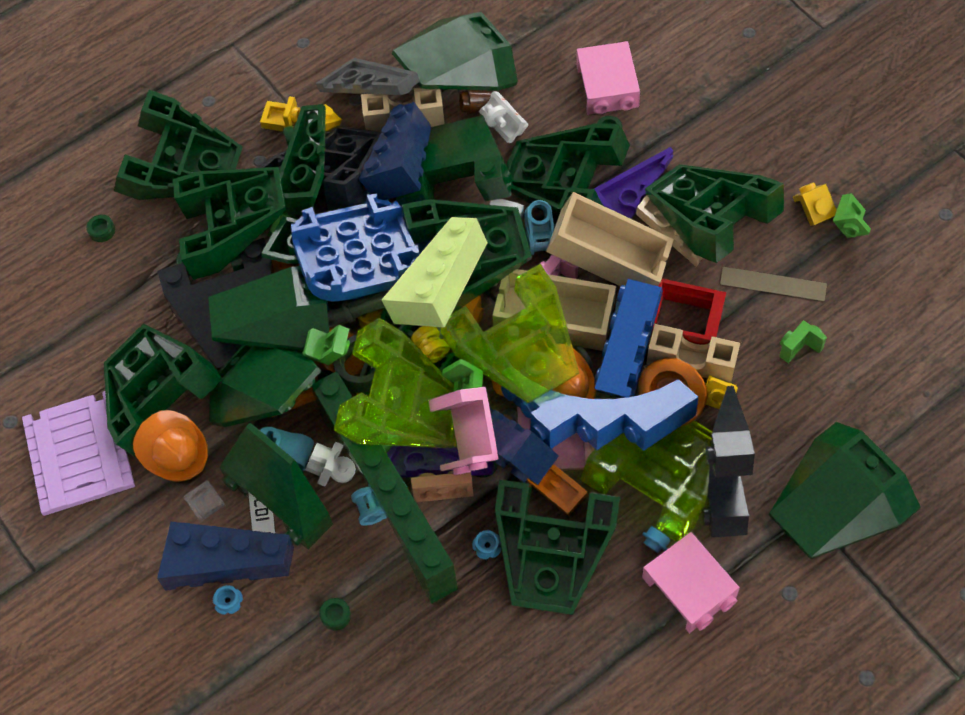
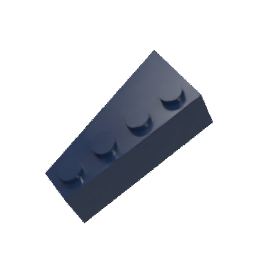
M415 102L406 105L399 104L390 111V116L382 128L378 141L374 144L373 151L368 161L364 164V169L359 177L370 194H377L380 200H388L420 191L421 184L418 179L423 176L424 170L421 167V162L426 159L424 148L428 146L431 124Z
M490 408L499 458L493 462L503 469L507 465L513 468L510 473L525 483L529 479L538 485L559 455L532 431L522 428L517 422L512 419L509 420L497 410ZM450 413L445 421L454 428Z
M171 521L157 579L164 590H174L176 587L189 585L190 587H199L206 583L221 582V584L233 583V580L248 578L249 580L289 576L294 546L290 536L286 534Z

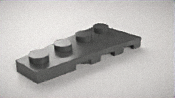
M353 58L318 81L316 85L319 92L404 95L410 92L411 87L419 83L420 80L417 72Z

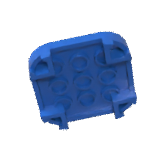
M377 194L366 195L367 203L320 214H315L312 207L302 211L303 216L294 224H291L293 248L307 287L313 295L322 300L343 301L390 290L419 256L418 245L415 246L402 217L401 206L397 201L391 203L378 199Z

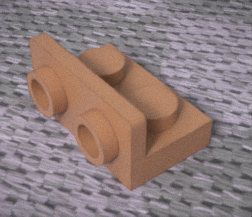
M452 470L442 475L423 473L418 477L411 478L413 497L416 502L474 496L471 472L453 475Z

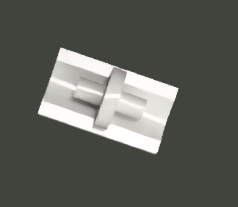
M496 91L492 92L487 104L479 111L484 116L487 125L493 127L508 143H512L516 136L522 135L528 127V123Z
M335 442L331 449L316 443L305 470L320 476L317 484L325 487L330 476L340 483L348 482L353 478L356 470L353 461L348 457H338L343 448L342 444Z

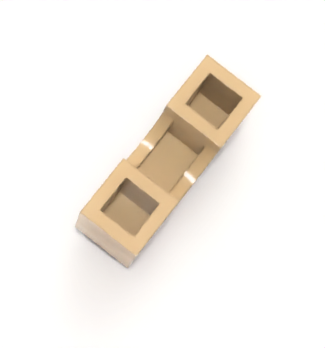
M414 88L413 98L404 103L391 101L388 98V94L361 95L366 130L382 132L381 130L390 116V111L399 104L406 105L412 102L416 103L431 124V127L445 124L440 89Z
M655 324L648 348L647 365L666 357L677 358L694 367L701 377L708 378L710 375L731 383L740 343L711 337V341L708 344H694L683 337V330Z

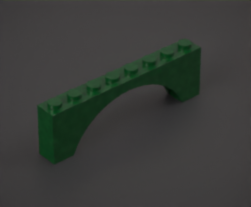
M336 371L315 382L311 388L321 418L333 438H336L343 445L367 482L431 604L456 591L458 586L453 562L338 372Z

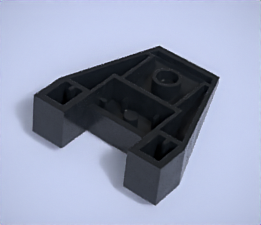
M336 126L325 132L324 177L318 193L325 194L328 210L333 211L356 206L366 201L368 191L359 180V177L381 132L345 126ZM287 150L271 157L258 168L279 167L281 169Z
M264 238L253 241L240 253L244 269L192 285L188 271L183 263L157 271L163 294L171 311L208 359L214 362L213 365L218 371L241 348L242 344L212 341L208 297L275 273L271 259L261 256L266 246Z
M727 386L712 431L711 446H706L707 465H710L708 501L707 507L702 508L703 525L709 526L711 538L742 536L748 533L749 513L741 476L753 475L755 453L750 430L734 386Z

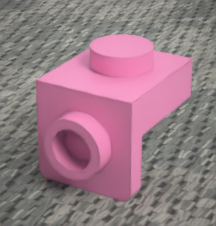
M551 255L546 262L543 261L539 264L536 272L555 276L563 274L568 278L576 279L578 277V266Z

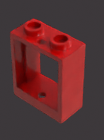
M661 279L658 286L662 287L663 293L654 325L658 322L662 302L665 299L711 309L705 335L683 330V337L687 341L705 345L710 343L711 337H717L726 292Z

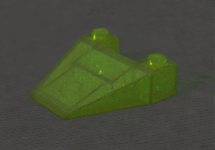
M541 264L516 277L514 291L525 306V309L483 332L467 306H464L451 314L445 328L441 327V334L457 357L481 369L484 375L527 403L532 402L579 374L557 288Z
M381 318L358 330L352 355L376 368L369 396L361 392L340 404L334 431L357 444L433 448L456 447L457 441L451 410L430 412L428 401L454 392V384L442 376V372L402 331Z
M694 420L688 425L678 427L644 451L637 444L630 442L625 434L622 433L598 450L595 449L588 456L580 480L603 495H606L619 479L664 506L655 528L678 542L696 526L705 505L710 465H707L706 446H711L712 431Z

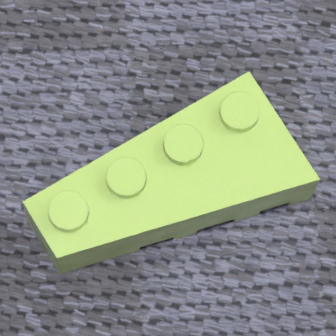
M451 217L382 298V302L394 324L445 328L487 245V240L477 218Z

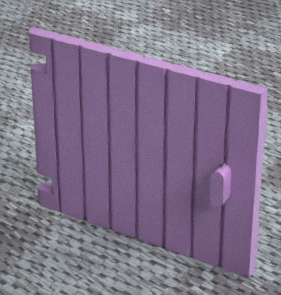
M105 391L102 392L103 399L96 401L95 396L91 395L39 412L41 419L33 421L31 414L22 417L43 516L135 487L127 451L115 444L107 428Z

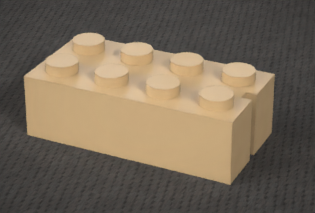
M573 192L561 209L546 252L619 286H626L628 279L658 286L661 282L666 266L665 261L668 259L674 239Z
M516 269L501 280L500 294L497 296L493 312L494 332L510 334L515 330L525 328L538 333L545 341L572 346L580 345L583 348L603 351L614 310L616 286Z

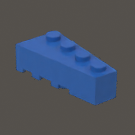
M631 279L627 280L626 286L621 285L617 301L621 303L618 313L614 312L609 327L612 330L609 341H605L602 352L604 359L601 368L597 370L594 381L595 389L599 393L618 398L635 395L637 381L640 377L662 297V287Z

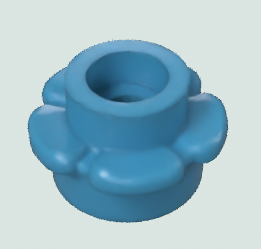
M651 526L647 533H642L646 538L644 544L653 551L659 553L661 549L664 551L668 549L667 545L671 539Z
M482 531L473 540V550L476 551L477 556L481 559L495 558L501 552L500 536L492 531ZM486 543L490 544L489 548L485 547Z
M229 585L218 588L213 596V604L216 605L215 610L222 615L237 612L241 607L240 602L243 600L240 590H236L233 586ZM227 598L231 599L229 603L225 602Z

